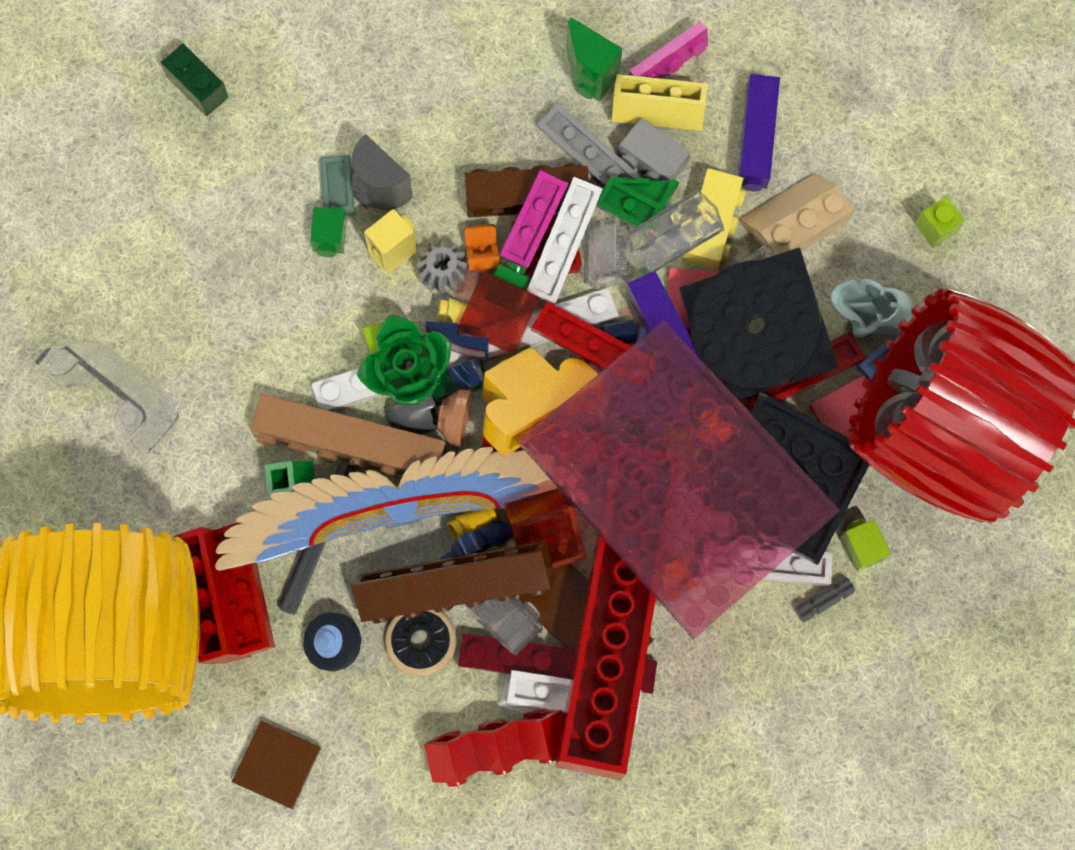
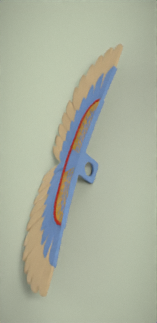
M483 447L474 453L473 449L463 450L456 456L455 452H449L437 462V456L426 459L421 465L420 461L417 460L405 471L399 487H395L385 476L371 470L366 471L367 475L360 472H350L348 474L350 478L342 475H331V481L325 478L313 479L311 481L312 484L299 483L292 486L295 492L272 493L270 495L272 500L253 504L251 508L255 511L237 517L236 521L241 524L231 527L224 533V536L229 537V539L222 541L218 545L216 553L225 555L218 559L215 568L218 571L255 562L260 563L339 537L382 526L393 528L417 523L422 518L469 511L549 505L554 502L585 498L591 492L586 486L576 484L582 482L584 477L578 472L567 471L571 468L569 464L552 462L555 459L553 455L534 456L537 452L535 449L513 451L503 457L498 451L491 453L493 447Z

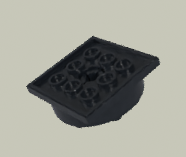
M800 247L763 260L736 263L723 269L715 276L679 287L691 325L694 346L699 357L706 365L705 373L717 408L759 395L761 392L765 393L839 369ZM753 316L761 318L765 322L764 329L756 334L750 333L748 330L750 322L754 320Z
M761 392L706 494L702 505L734 521L746 534L755 540L771 546L784 547L818 565L869 464L851 449L849 445L850 440L847 436ZM779 477H790L794 482V487H785L784 491H782L783 485L780 483Z

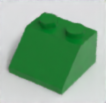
M571 17L567 27L566 49L574 85L583 97L587 99L595 98L600 102L616 80L617 74H620L623 48Z

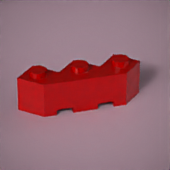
M535 710L523 713V719L505 721V718L479 724L478 729L460 734L459 730H454L430 740L424 744L432 782L447 783V786L454 787L466 783V778L478 771H493L494 775H503L513 770L512 766L523 760H539L541 764L556 761L564 720L562 710Z

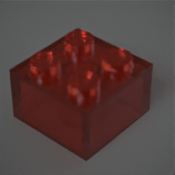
M566 486L504 503L514 546L546 540L553 568L587 559L575 505Z

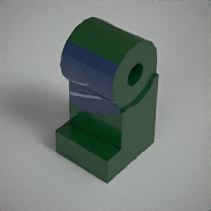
M480 359L468 360L445 370L441 376L440 385L432 394L436 407L442 404L443 399H447L459 389L475 392L483 388L485 370Z

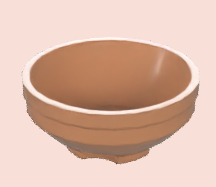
M457 390L447 399H443L440 407L437 429L441 431L450 445H455L456 447H462L465 439L466 424L469 419L472 400L471 390Z

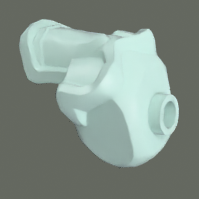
M854 279L838 285L833 290L831 296L832 306L844 319L851 320L853 335L859 339L867 335L899 334L902 330L898 328V324L902 320L909 322L913 317L911 313L913 304L907 293L894 288L882 287L871 279H862L859 285Z

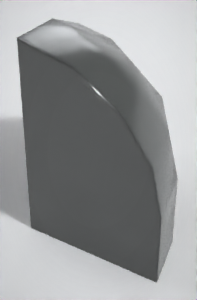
M432 395L416 405L398 404L385 414V418L392 428L419 435L434 431L438 426V415Z

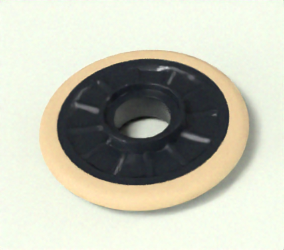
M434 610L423 611L422 614L412 618H404L403 615L395 616L390 621L386 630V652L391 662L407 674L426 676L436 673L448 664L456 648L455 628L444 612L437 613ZM416 632H426L430 637V643L424 649H417L411 643L412 636Z

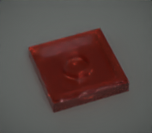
M482 271L459 322L458 329L474 337L489 338V344L515 355L541 297Z

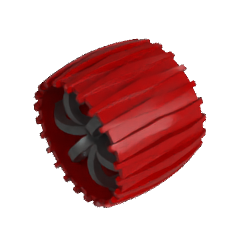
M938 289L934 295L929 294L924 298L923 302L925 305L923 307L915 305L911 309V313L914 316L909 322L902 320L898 324V328L902 331L895 340L887 339L885 345L889 349L882 361L875 358L872 364L877 369L871 380L865 378L862 386L866 388L863 399L856 398L854 402L858 413L857 415L850 416L849 424L854 429L848 430L847 437L850 440L849 445L853 451L882 476L909 494L930 505L963 518L993 523L997 520V517L1004 519L1009 516V508L1011 506L1020 508L1024 504L1022 496L1027 491L1036 492L1039 484L1035 481L1044 470L1050 473L1054 468L1049 462L1057 448L1065 450L1067 443L1062 441L1067 428H1075V419L1072 417L1075 410V361L1050 338L1006 310L958 291Z

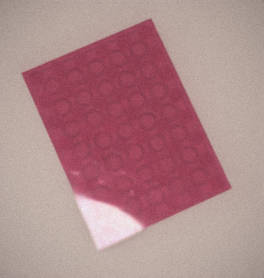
M665 320L518 441V444L693 640L840 512L836 505Z

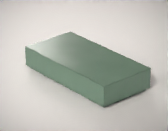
M350 155L320 158L324 208L345 209L346 215H355Z

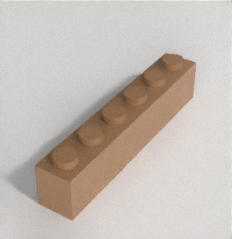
M265 394L260 396L250 427L253 436L257 437L256 441L260 444L274 447L276 443L288 445L287 450L305 455L306 450L318 453V458L327 462L335 463L338 458L349 461L348 465L352 468L366 471L367 467L380 469L379 473L381 475L394 479L398 478V474L403 475L408 467L417 460L420 461L421 465L426 459L437 456V462L446 454L447 450L446 441Z

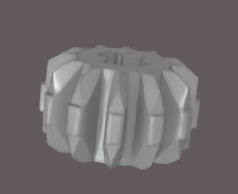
M443 239L440 241V247L438 248L434 244L429 243V252L420 251L419 258L421 261L416 263V270L421 272L418 275L419 281L421 283L427 282V289L429 291L438 285L439 293L443 294L445 286L449 285V288L455 292L457 290L456 282L464 283L466 277L463 273L469 271L468 263L464 262L466 259L465 252H457L458 246L455 243L446 248V243ZM443 263L444 266L447 264V269L441 270V267L437 269V264Z

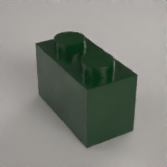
M184 43L160 62L166 77L206 117L229 98L224 83Z

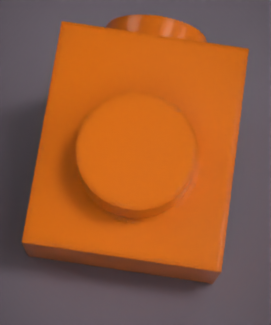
M487 224L465 227L469 271L487 272L497 268L500 260L495 225Z

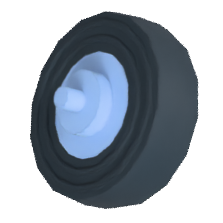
M328 612L318 615L309 623L305 631L303 644L305 654L314 666L320 670L335 672L346 669L356 660L360 652L362 640L360 630L354 620L345 614Z

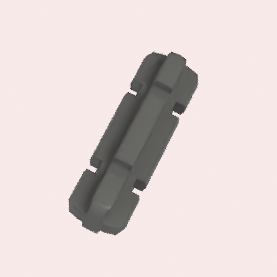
M843 578L836 582L835 587L831 585L811 597L809 602L804 601L795 608L796 615L802 622L810 620L815 616V613L820 614L840 602L841 598L845 599L855 592L854 585L848 578Z

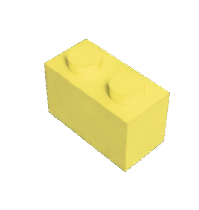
M394 209L364 231L369 254L388 275L417 253L415 243L417 238L414 235L415 226L406 215L400 216Z

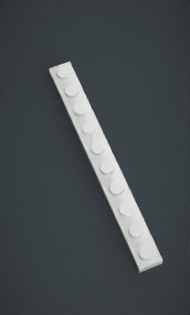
M608 288L556 304L557 307L596 326L618 319L619 316ZM541 310L460 335L489 338L488 359L475 358L451 351L450 362L446 369L472 359H480L483 363L550 341L531 331V327ZM411 361L406 362L405 370H409L413 366ZM358 369L311 384L319 409L331 412L381 396V394L371 391L357 377Z

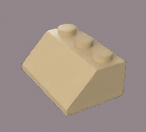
M814 173L740 218L739 221L765 258H769L800 247L802 252L849 223L854 208L837 185Z

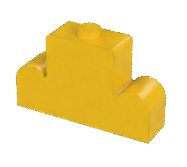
M528 348L510 359H504L497 366L484 373L482 397L489 404L485 409L483 435L504 457L599 402L604 379L586 362L577 358L564 360L560 364L559 371H557L533 348Z

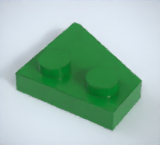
M610 177L599 196L596 207L650 235L679 186V181L675 179L653 181L650 178L628 180L625 177Z

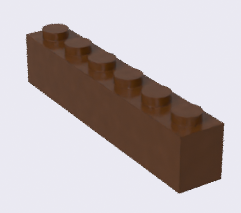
M545 540L359 574L351 588L361 622L373 621V623L378 624L403 615L404 618H412L422 614L423 611L434 610L437 613L451 610L457 605L466 604L467 607H475L483 604L485 600L497 599L503 602L525 593H529L530 596L542 595L548 589H551L556 577L547 541Z

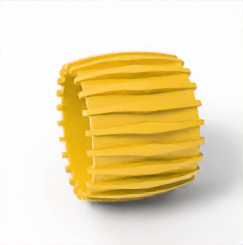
M68 523L65 525V531L52 532L50 526H42L39 534L32 535L30 530L20 531L18 539L13 535L5 537L3 542H0V714L4 715L9 712L10 717L17 719L21 716V712L27 713L29 721H37L39 715H49L51 723H59L60 716H75L76 724H83L84 716H100V723H108L109 716L123 715L124 721H132L135 713L143 712L144 718L149 719L155 716L156 710H160L162 715L171 714L173 709L179 711L188 705L198 660L200 616L197 582L188 545L181 538L174 537L171 539V534L165 531H161L158 536H154L152 529L148 527H141L140 533L129 532L127 524H118L117 530H101V523H93V530H75V524Z

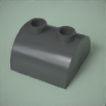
M365 134L357 142L352 153L355 179L351 182V185L357 191L354 197L364 208L370 205L381 210L397 209L413 198L410 175Z

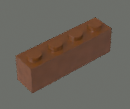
M569 163L563 167L550 168L547 165H538L532 169L520 170L517 167H506L502 171L475 169L471 173H465L468 218L519 215L540 170L568 183L555 213L559 212L573 177L589 183L588 166Z

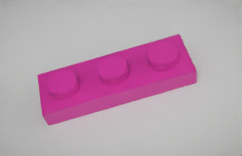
M699 21L630 69L629 75L662 79L667 74L678 71L687 60L704 52L708 46V28Z
M542 170L539 171L500 252L501 256L526 268L529 267L568 183Z

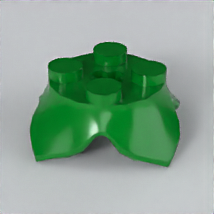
M389 315L378 330L376 336L377 351L367 355L361 361L357 377L368 389L377 394L390 396L402 405H416L425 401L440 385L441 376L450 362L451 343L447 337L439 332L432 331L425 334L411 320ZM407 361L413 363L409 370H405Z

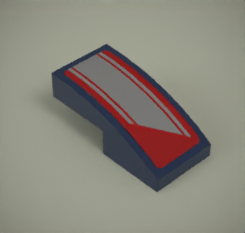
M426 321V333L434 331L447 337L451 343V351L465 356L488 359L489 338L459 336L458 323Z

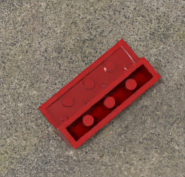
M238 522L215 530L199 527L173 536V538H181L188 545L194 566L200 616L198 661L202 664L229 663L275 648L258 564L255 562L218 571L215 568L218 559L225 555L217 554L216 549L222 541L229 539V537L224 536V533L231 527L241 524Z

